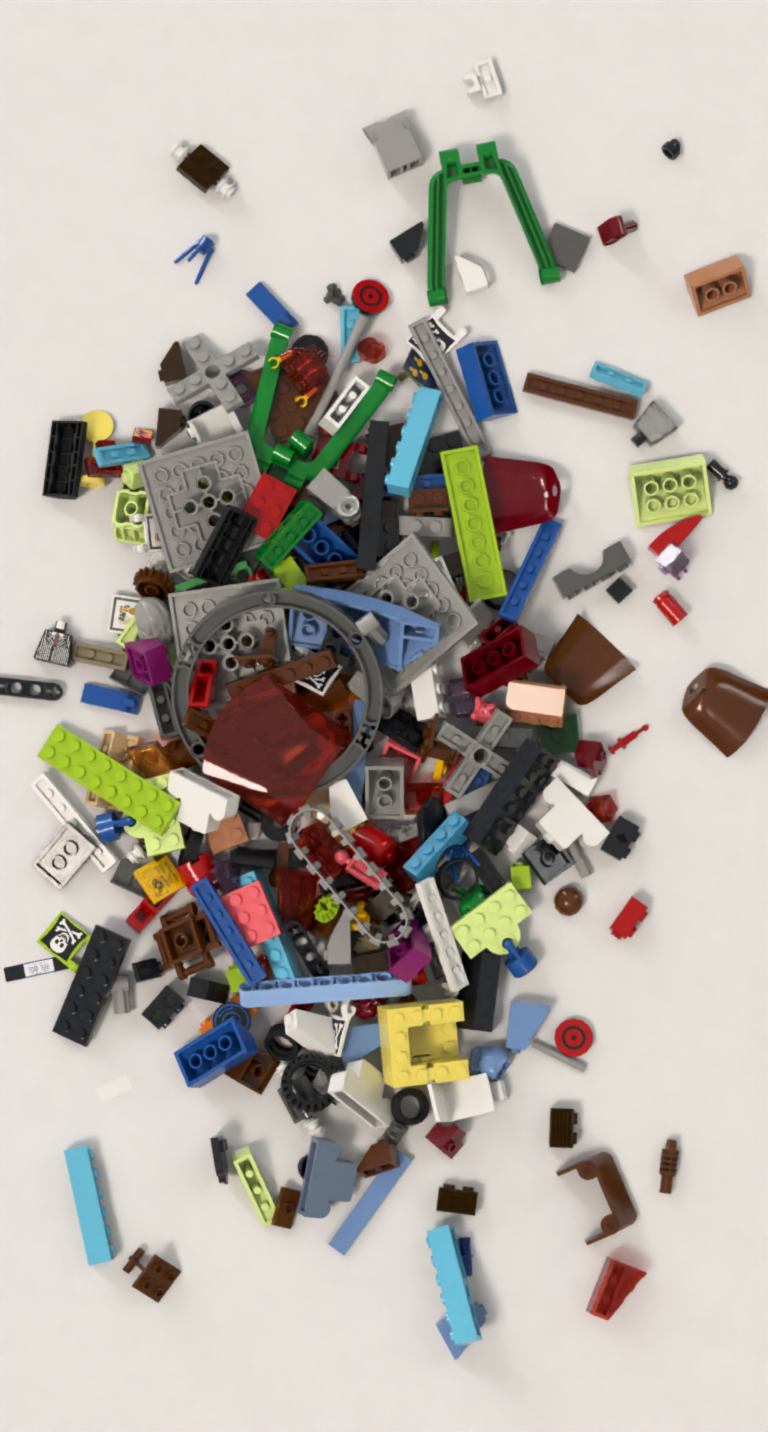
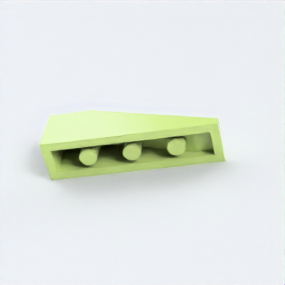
M249 1146L232 1152L231 1157L263 1227H266L272 1222L276 1206Z

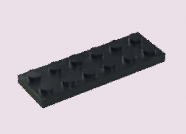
M95 925L52 1030L53 1032L84 1047L89 1046L132 941L131 939L101 925Z

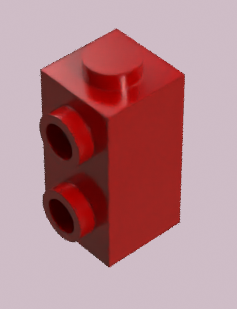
M631 896L609 927L612 930L610 934L619 940L621 938H631L637 930L634 926L638 921L642 922L647 916L648 912H646V909L648 907Z

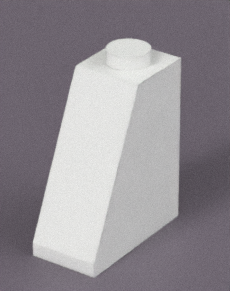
M340 779L331 784L332 786L329 787L330 817H337L344 825L342 831L346 832L367 821L368 819L347 779ZM337 830L331 831L333 838L340 835Z
M294 1009L284 1016L286 1035L314 1055L319 1054L321 1058L323 1056L328 1058L336 1053L332 1017Z

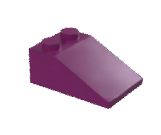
M413 914L414 919L411 920L410 926L413 930L409 938L404 937L401 939V945L392 948L387 946L389 972L405 983L415 978L424 966L429 965L432 960L431 946L415 914ZM405 919L389 935L394 934L397 938L401 934L398 931L400 925L405 926Z

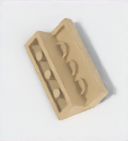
M103 729L98 749L136 773L144 738ZM88 789L84 804L124 813Z

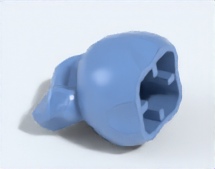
M477 1046L471 1050L469 1075L487 1073L489 1081H498L510 1066L511 1058L502 1048Z

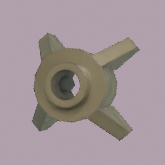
M371 918V933L374 936L377 933L382 934L381 925L378 926ZM355 931L358 940L351 946L355 952H377L383 947V945L378 947L369 942L370 937L367 934L363 936L359 931Z

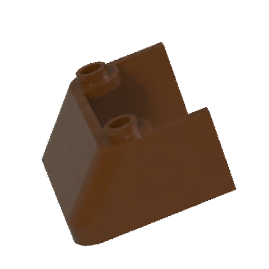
M598 1153L556 1171L557 1176L576 1169L579 1176L584 1180H591L597 1177L612 1213L606 1215L601 1220L600 1225L603 1232L584 1240L587 1245L611 1236L636 1221V1211L614 1159L609 1153Z

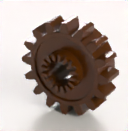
M145 567L144 570L140 568L133 579V585L136 586L135 590L141 597H156L162 601L168 599V594L174 592V585L176 583L173 582V577H168V572L162 573V569L157 571L155 567H152V569Z

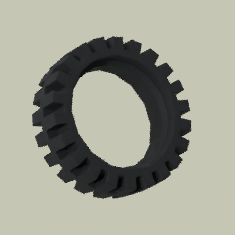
M308 1053L307 1055L302 1054L299 1057H295L288 1063L282 1074L281 1088L286 1102H289L292 1108L296 1107L298 1111L303 1110L304 1113L322 1111L335 1099L327 1091L321 1099L306 1101L299 1098L291 1086L293 1073L305 1065H313L320 1068L330 1082L331 1075L337 1073V1070L333 1067L331 1061L328 1062L324 1056L323 1058L319 1057V1054L312 1055V1053Z

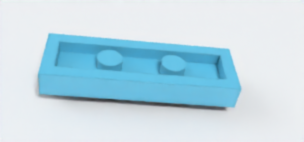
M341 306V355L360 315V310L354 306ZM360 339L348 363H360Z
M596 361L589 375L590 378L598 382L606 383L613 388L621 389L641 398L648 384L647 381Z
M133 442L97 447L92 451L99 468L124 465L151 458L146 444Z

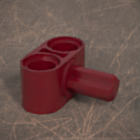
M622 215L606 220L597 227L603 246L614 244L628 233L636 231L637 222L634 220L624 222Z

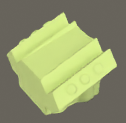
M122 483L120 491L116 492L111 522L114 524L113 533L115 541L136 545L145 544L143 522L130 523V515L151 514L145 489L142 487L131 490L125 483Z

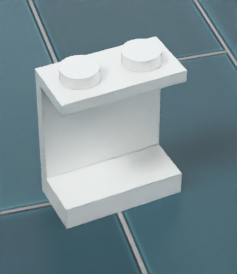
M222 404L187 421L190 427L187 431L191 439H196L198 443L196 445L244 431L235 412L232 411L228 414Z

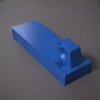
M261 282L257 283L246 294L273 325L276 322H280L294 329L299 324Z
M86 683L81 697V703L134 715L138 713L141 700L139 695Z

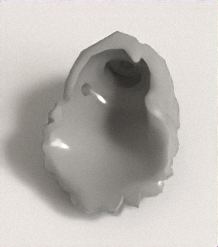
M142 597L134 608L140 640L155 639L164 643L167 647L168 644L174 642L169 608L162 600L156 597Z

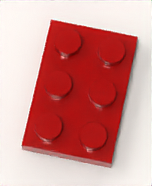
M263 472L243 511L258 519L252 532L267 539L279 526L297 490Z

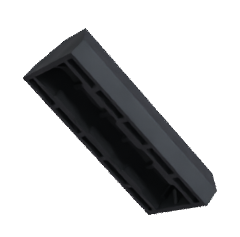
M52 420L43 496L69 500L78 498L87 422Z
M229 504L226 505L191 574L212 584L224 586L258 519Z

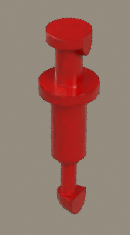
M643 725L641 729L631 732L622 739L617 738L618 743L608 747L610 753L614 755L615 751L619 748L626 749V745L636 739L639 733L648 730V725Z

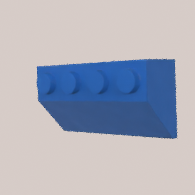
M497 340L472 342L457 349L458 361L476 422L491 421L518 413Z
M320 519L293 548L308 564L354 560L358 556ZM333 582L330 584L336 587L340 582Z
M231 1017L174 1052L187 1087L201 1088L259 1053L252 1034L235 1017Z

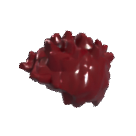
M389 997L350 1000L349 1006L356 1008L355 1016L368 1020L378 1014L377 1006L388 1005L386 1001Z

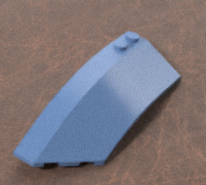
M295 584L293 588L325 598L344 610L355 621H358L371 611L388 633L387 641L382 645H375L370 640L377 654L379 664L395 669L397 672L439 642L440 624L406 608L372 597L336 589ZM290 609L288 633L290 646L320 650L329 625L310 614ZM335 629L331 630L333 636H340ZM351 638L352 641L356 643L360 642L359 640ZM344 640L339 653L356 657L349 644ZM327 645L325 647V649L331 647L333 652H335L336 648L333 645Z

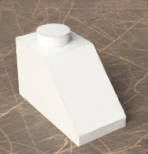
M460 256L454 257L466 296L488 289L490 278L481 266Z

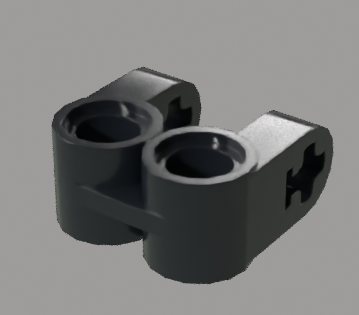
M328 626L320 651L324 650L327 645H333L336 648L334 656L338 664L353 669L356 659L339 653L344 638L341 635L338 637L331 634L333 628ZM354 634L351 636V638L359 641L362 640V637L359 634Z

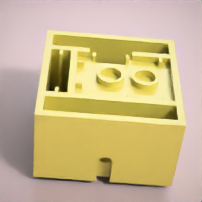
M449 997L377 1006L383 1080L385 1084L398 1088L428 1084V1081L441 1083L470 1079L468 1059L459 1056L456 1022L465 1021L463 1001ZM426 1054H428V1056H424V1057H415V1058L413 1057V1056L426 1055Z

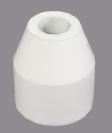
M246 821L248 839H258L261 833L262 822Z

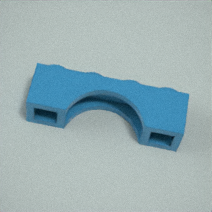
M453 811L402 866L411 880L419 883L427 877H433L436 874V864L441 854L448 847L455 844L462 845L468 839L463 835V832L469 825L466 818Z

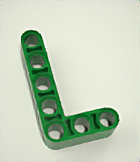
M299 429L293 433L288 441L289 448L296 451L294 459L305 462L315 447L314 440ZM274 466L268 475L283 482L288 472Z

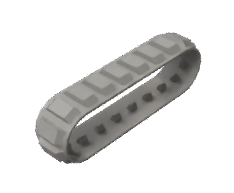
M310 804L299 807V812L295 815L291 814L286 823L289 825V832L285 833L288 844L294 845L296 848L293 852L301 861L306 860L308 862L306 868L313 876L319 875L321 878L318 881L326 891L331 890L333 892L330 897L338 906L343 904L345 907L344 914L350 921L354 919L357 921L358 924L355 927L363 936L367 934L370 937L369 942L378 947L385 943L388 948L401 945V939L404 937L409 938L413 930L410 926L411 920L414 919L412 909L410 907L406 908L404 905L406 902L404 897L398 891L394 893L391 890L394 885L387 877H380V868L375 862L369 863L366 860L369 855L362 847L356 848L354 845L356 842L355 838L350 832L344 833L342 831L344 825L337 817L331 818L329 816L331 811L320 805L316 809ZM311 812H318L316 818L322 820L326 817L331 822L328 828L331 831L337 830L343 837L342 845L346 846L349 844L355 851L353 858L356 861L361 859L368 867L365 871L368 876L374 874L380 882L378 888L381 891L386 889L393 897L390 903L393 906L398 904L403 912L399 915L401 920L405 919L406 923L405 926L400 925L398 931L401 934L397 938L394 934L388 935L389 941H382V934L377 933L374 936L369 930L371 924L368 921L363 923L356 915L359 911L356 906L351 908L344 900L347 896L344 891L338 893L332 885L334 879L331 876L326 878L319 870L322 866L320 862L314 863L307 855L310 850L306 846L303 848L299 846L297 840L300 839L299 833H295V827H300L302 822L299 819L302 816L307 819L311 817Z

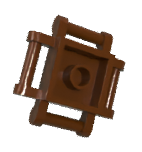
M195 902L187 904V907L169 915L164 914L160 916L162 929H159L160 932L153 934L164 964L162 965L163 971L167 972L175 969L181 981L200 970L214 967L215 961L211 957L210 952L222 948L214 926L205 911L200 914L197 913L198 907ZM189 914L188 917L171 924L172 921ZM203 920L205 922V926L211 941V944L207 945L206 938L200 921ZM201 957L203 958L202 962H199L186 969L183 966V964L187 962H192Z

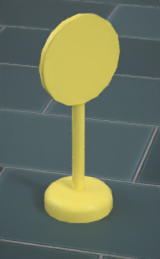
M90 411L81 420L88 423L86 440L93 442V450L98 447V443L107 440L114 429L113 420L105 411ZM93 452L91 473L80 477V486L100 489L105 487V479L95 475L96 459Z

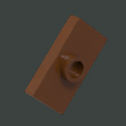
M281 1186L271 1222L272 1225L291 1229L301 1191Z

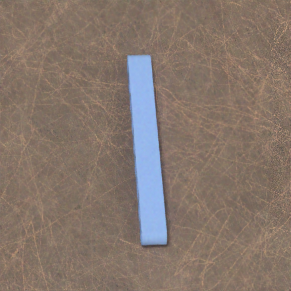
M389 971L259 981L251 987L247 982L239 985L240 1005L245 1008L399 997L412 993V979L405 983Z

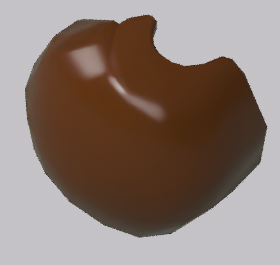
M571 885L561 887L554 898L555 909L565 916L577 914L584 902L582 892L577 887Z

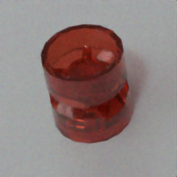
M399 856L387 864L385 871L390 879L394 880L393 882L396 881L404 892H407L414 888L417 883L409 878L402 867L408 859L405 856Z

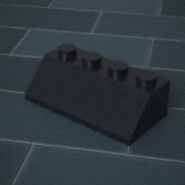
M463 951L461 961L469 985L462 988L457 995V999L463 1001L465 1021L456 1022V1027L492 1032L501 955L480 952L470 959L466 952Z

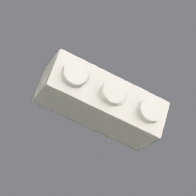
M355 376L322 417L318 425L333 436L370 389V386Z

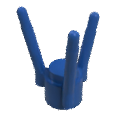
M205 235L197 239L192 246L174 260L175 264L178 263L194 249L196 250L187 259L188 262L198 253L202 255L207 254L195 280V285L199 283L210 256L214 252L212 249L215 245L214 242Z
M465 843L462 845L455 844L446 849L448 861L451 858L461 857L464 851L478 867L481 866V863L466 848ZM455 862L452 864V869L455 877V882L459 883L458 871Z

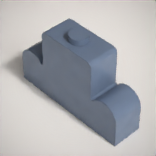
M311 1137L297 1211L304 1217H326L330 1212L328 1200L351 1201L353 1187H355L357 1181V1165L350 1160L338 1159L341 1154L340 1145L331 1139Z

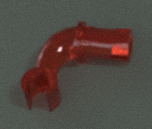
M370 886L356 891L352 889L349 892H344L347 895L344 900L347 904H357L359 901L369 899L374 895V892L367 894L373 891Z

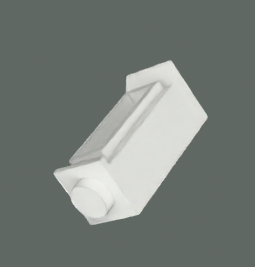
M560 760L557 768L550 775L553 779L558 777L565 786L585 797L589 796L598 779H590V775L563 760Z

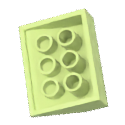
M702 454L627 466L637 527L683 520L698 515H712L706 461Z

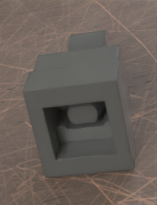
M393 1119L382 1136L397 1145L408 1129Z

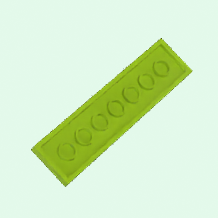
M478 445L442 451L439 454L469 603L475 602L477 598L482 601L507 596Z
M59 724L56 725L37 755L160 836H163L180 808V801Z

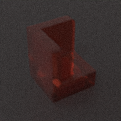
M610 795L592 796L586 805V808L600 823L612 822L618 810Z

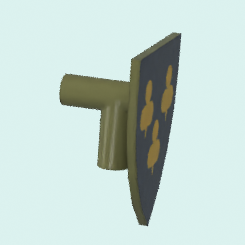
M411 348L402 366L404 372L398 375V379L403 382L410 377L418 386L437 389L430 369L419 354Z

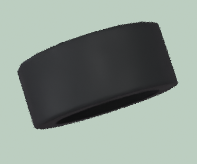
M283 1023L272 1026L264 1040L267 1052L272 1057L282 1061L293 1060L302 1048V1045L286 1035ZM279 1036L287 1039L293 1048L281 1046L274 1037Z
M416 1088L403 1089L397 1092L391 1101L393 1118L402 1125H417L423 1122L429 1113L427 1096ZM405 1096H414L418 1100L419 1112L414 1118L405 1117L401 1111V1101Z

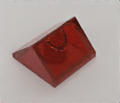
M443 782L404 783L405 815H417L419 809L423 808L425 799L429 797H437L439 803L443 805Z

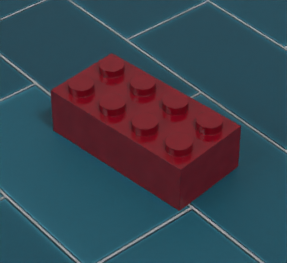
M522 625L460 658L465 690L479 697L487 695L540 666L535 634Z

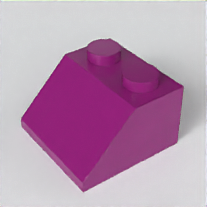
M155 639L124 643L133 678L153 687L172 678V667L168 661L167 648L164 643Z

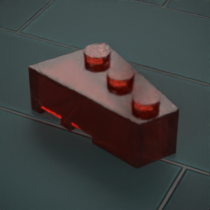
M318 822L299 831L300 839L297 840L301 848L306 846L310 850L307 855L314 863L320 862L322 866L319 870L326 878L329 876L338 878L350 875L345 872L346 864L339 865L334 860L335 853L338 850L344 849ZM318 874L315 876L317 881L321 879Z
M274 868V873L277 874L278 880L276 888L279 891L281 901L279 909L282 926L287 918L295 917L300 921L305 930H311L318 874L313 876L310 871ZM290 924V925H289L290 928L296 929V928H295V925H293V924Z
M607 1256L586 1311L608 1321L647 1272Z

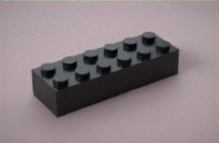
M526 738L463 832V835L494 856H497L502 851L508 838L514 833L517 824L524 818L526 811L535 801L540 790L546 785L548 778L555 771L560 760L534 741Z

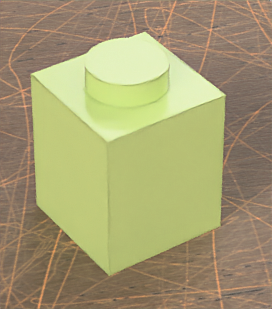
M143 459L123 465L121 478L123 483L131 490L144 487L137 466V462L144 461Z

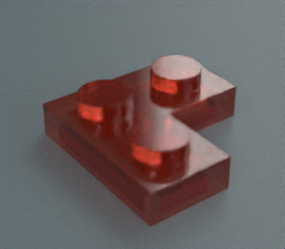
M98 440L95 443L96 448L116 445L115 441ZM86 457L83 460L88 477L121 478L123 473L122 465L99 468L95 457Z

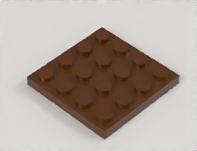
M315 344L293 353V356L283 360L268 422L276 444L289 440L297 429L304 433L330 380L323 361L317 363L314 359V356L319 353ZM304 355L308 360V365L314 368L316 374L300 391L296 385V380L301 378V375L304 378L308 374V372H302L301 367L304 364L297 367L299 370H296L292 375L287 373L284 367ZM263 367L245 375L255 397ZM299 371H301L300 375L293 379V377L299 374ZM314 386H317L318 390L307 399L305 407H300L304 402L303 398H300L297 402L294 401L296 396L305 395ZM336 390L328 404V407L324 415L335 402V400L338 398V393Z

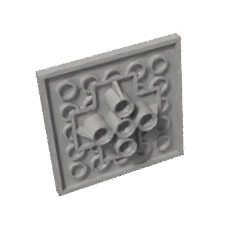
M248 430L137 462L169 574L195 566L215 527L211 526L208 522L210 516L216 515L220 518L225 506L228 504L241 510L244 509L261 477ZM206 478L209 485L206 489L198 487L199 479ZM229 491L232 493L233 498L230 502L222 500L223 492ZM206 497L214 499V505L210 508L203 505V500ZM193 502L196 509L193 513L185 511L186 503ZM252 532L242 552L259 548L266 539Z
M411 533L376 564L375 572L367 571L364 574V579L357 580L345 590L346 592L388 602L389 595H391L392 600L390 603L406 608L440 624L438 644L426 650L423 655L413 662L406 664L403 669L397 672L395 669L380 664L383 683L392 696L399 694L481 624L415 533ZM414 598H416V600H417V603H416L415 606H413Z
M281 577L168 594L177 658L193 628L213 608L227 599L244 592L262 588L282 587ZM266 593L262 596L265 602L273 600L270 594ZM266 608L251 611L232 619L229 629H226L224 625L219 628L200 650L193 666L191 683L194 672L197 670L198 659L217 660L220 670L213 703L232 702L225 686L226 683L269 669L263 667V665H256V668L246 669L237 662L233 668L229 664V660L233 656L258 655L265 636L264 632L266 631L264 630L266 627H273L278 632L276 657L280 659V664L292 661L285 608ZM247 635L252 638L250 646L245 643ZM228 638L232 639L234 643L231 649L226 644ZM210 641H212L215 644V649L213 651L209 650L208 643ZM192 644L186 652L183 661L187 662L190 655H192L191 652L194 648ZM296 682L242 700L296 693Z

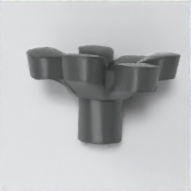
M335 283L329 284L326 287L328 292L323 298L326 304L332 302L337 307L342 306V302L346 300L343 295H340L342 291L339 288L337 289Z

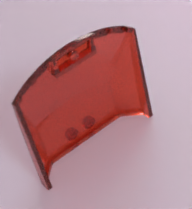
M265 676L253 684L247 685L244 690L235 695L224 706L209 731L206 747H204L202 773L229 791L239 795L241 799L283 826L287 823L291 814L295 815L299 812L298 808L304 805L341 750L347 729L269 676Z

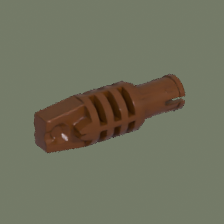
M667 1139L666 1148L662 1149L659 1173L662 1175L660 1193H672V1181L676 1175L679 1151L676 1150V1140Z

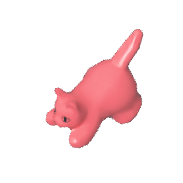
M476 696L475 708L471 714V719L477 720V726H484L496 708L501 710V708L494 702H489ZM511 722L510 725H516L517 722Z

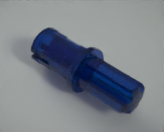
M471 1237L458 1238L466 1276H472L471 1257L473 1255H471Z

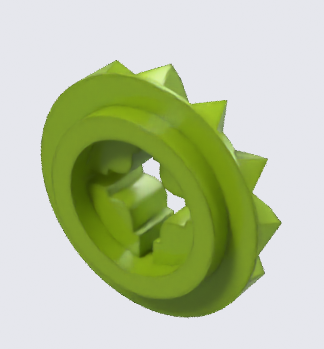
M332 893L324 894L322 899H318V904L314 905L316 908L313 912L315 919L321 923L331 921L339 910L340 906L330 897Z

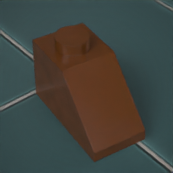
M387 1139L380 1140L378 1143L371 1145L357 1167V1173L368 1178L400 1167L397 1145Z

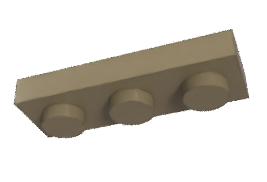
M77 641L74 643L71 655L72 661L127 672L129 660L125 651Z

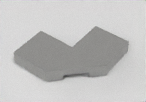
M417 815L409 825L392 823L386 830V833L395 842L399 843L418 836Z

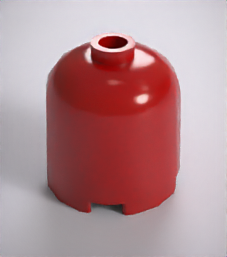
M365 821L363 827L357 826L351 835L356 840L354 843L356 848L362 847L369 855L366 860L369 863L375 862L379 868L391 863L395 858L396 851L394 839L370 821ZM351 847L347 848V852L354 856L355 851Z
M208 850L199 854L195 863L192 864L189 861L176 867L180 878L193 897L195 895L190 887L205 877L209 878L215 890L220 888L222 884L220 871Z

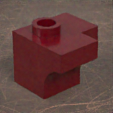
M579 740L574 753L577 765L587 768L590 776L602 775L607 762L606 751L603 749L602 743Z
M436 1123L425 1137L452 1159L464 1145L461 1140L466 1133L454 1123L449 1127H443Z

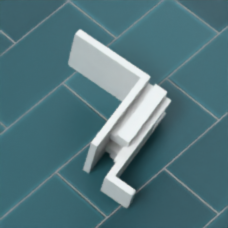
M487 1073L470 1076V1079L451 1081L443 1084H428L437 1123H449L496 1111L494 1102L508 1099L504 1080L490 1083Z

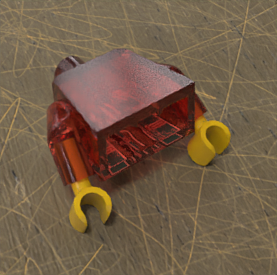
M303 347L290 348L279 354V357L268 359V362L272 359H275L277 362L276 366L272 367V369L277 368L279 363L283 362L281 364L283 369L301 394L305 393V395L295 397V402L300 398L304 399L300 407H305L307 399L313 398L322 390L325 380L324 374L327 372V367L324 364L327 354L323 350H319L316 353L313 348L309 350Z

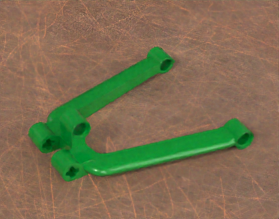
M495 141L476 144L479 162L461 165L458 148L439 151L442 170L432 176L429 183L427 296L430 307L449 304L445 287L447 186L461 179L463 185L482 182L481 175L493 174L501 178L537 263L541 285L560 282L558 266L555 264L554 257L518 171L510 161L498 158Z
M276 322L270 334L271 339L247 430L260 474L262 475L263 472L268 474L272 465L287 471L288 473L283 483L296 489V494L300 495L307 479L313 480L323 468L328 472L385 400L389 392H392L398 377L380 369L372 387L319 455L312 462L294 459L295 450L280 443L274 449L264 441L283 364L282 361L277 368L272 369V367L276 366L277 362L275 359L268 362V359L271 357L277 358L285 354L288 341L295 330L280 322Z

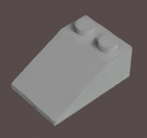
M479 598L469 608L481 624L461 640L467 648L470 645L474 647L480 641L479 634L484 629H487V627H490L494 620L492 614Z
M366 757L365 815L367 819H404V757Z
M344 912L327 944V949H323V960L327 961V965H351L350 920Z

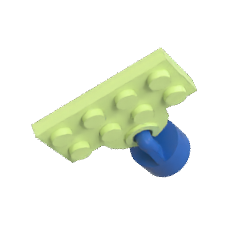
M170 773L145 779L169 794L168 781ZM114 811L97 815L95 818L96 832L99 840L103 843L121 839V833L127 832L134 838L145 840L148 857L186 849L182 824L177 819L178 812L163 836L158 835L126 813H123L120 819L117 818Z
M510 881L450 925L453 936L470 959L485 948L498 955L506 954L508 959L505 961V965L515 978L527 975L537 965L538 960L528 947L521 949L518 947L521 935L517 924L533 912Z

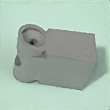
M406 110L391 116L385 122H376L362 128L364 134L374 146L388 179L423 165L422 155L408 127Z
M323 468L306 487L309 495L332 514L340 518L345 524L357 525L361 520L362 513L359 500L330 472Z
M360 667L345 687L365 702V683ZM383 683L382 718L390 719L399 710L400 706L413 696L411 684L399 694L392 696Z

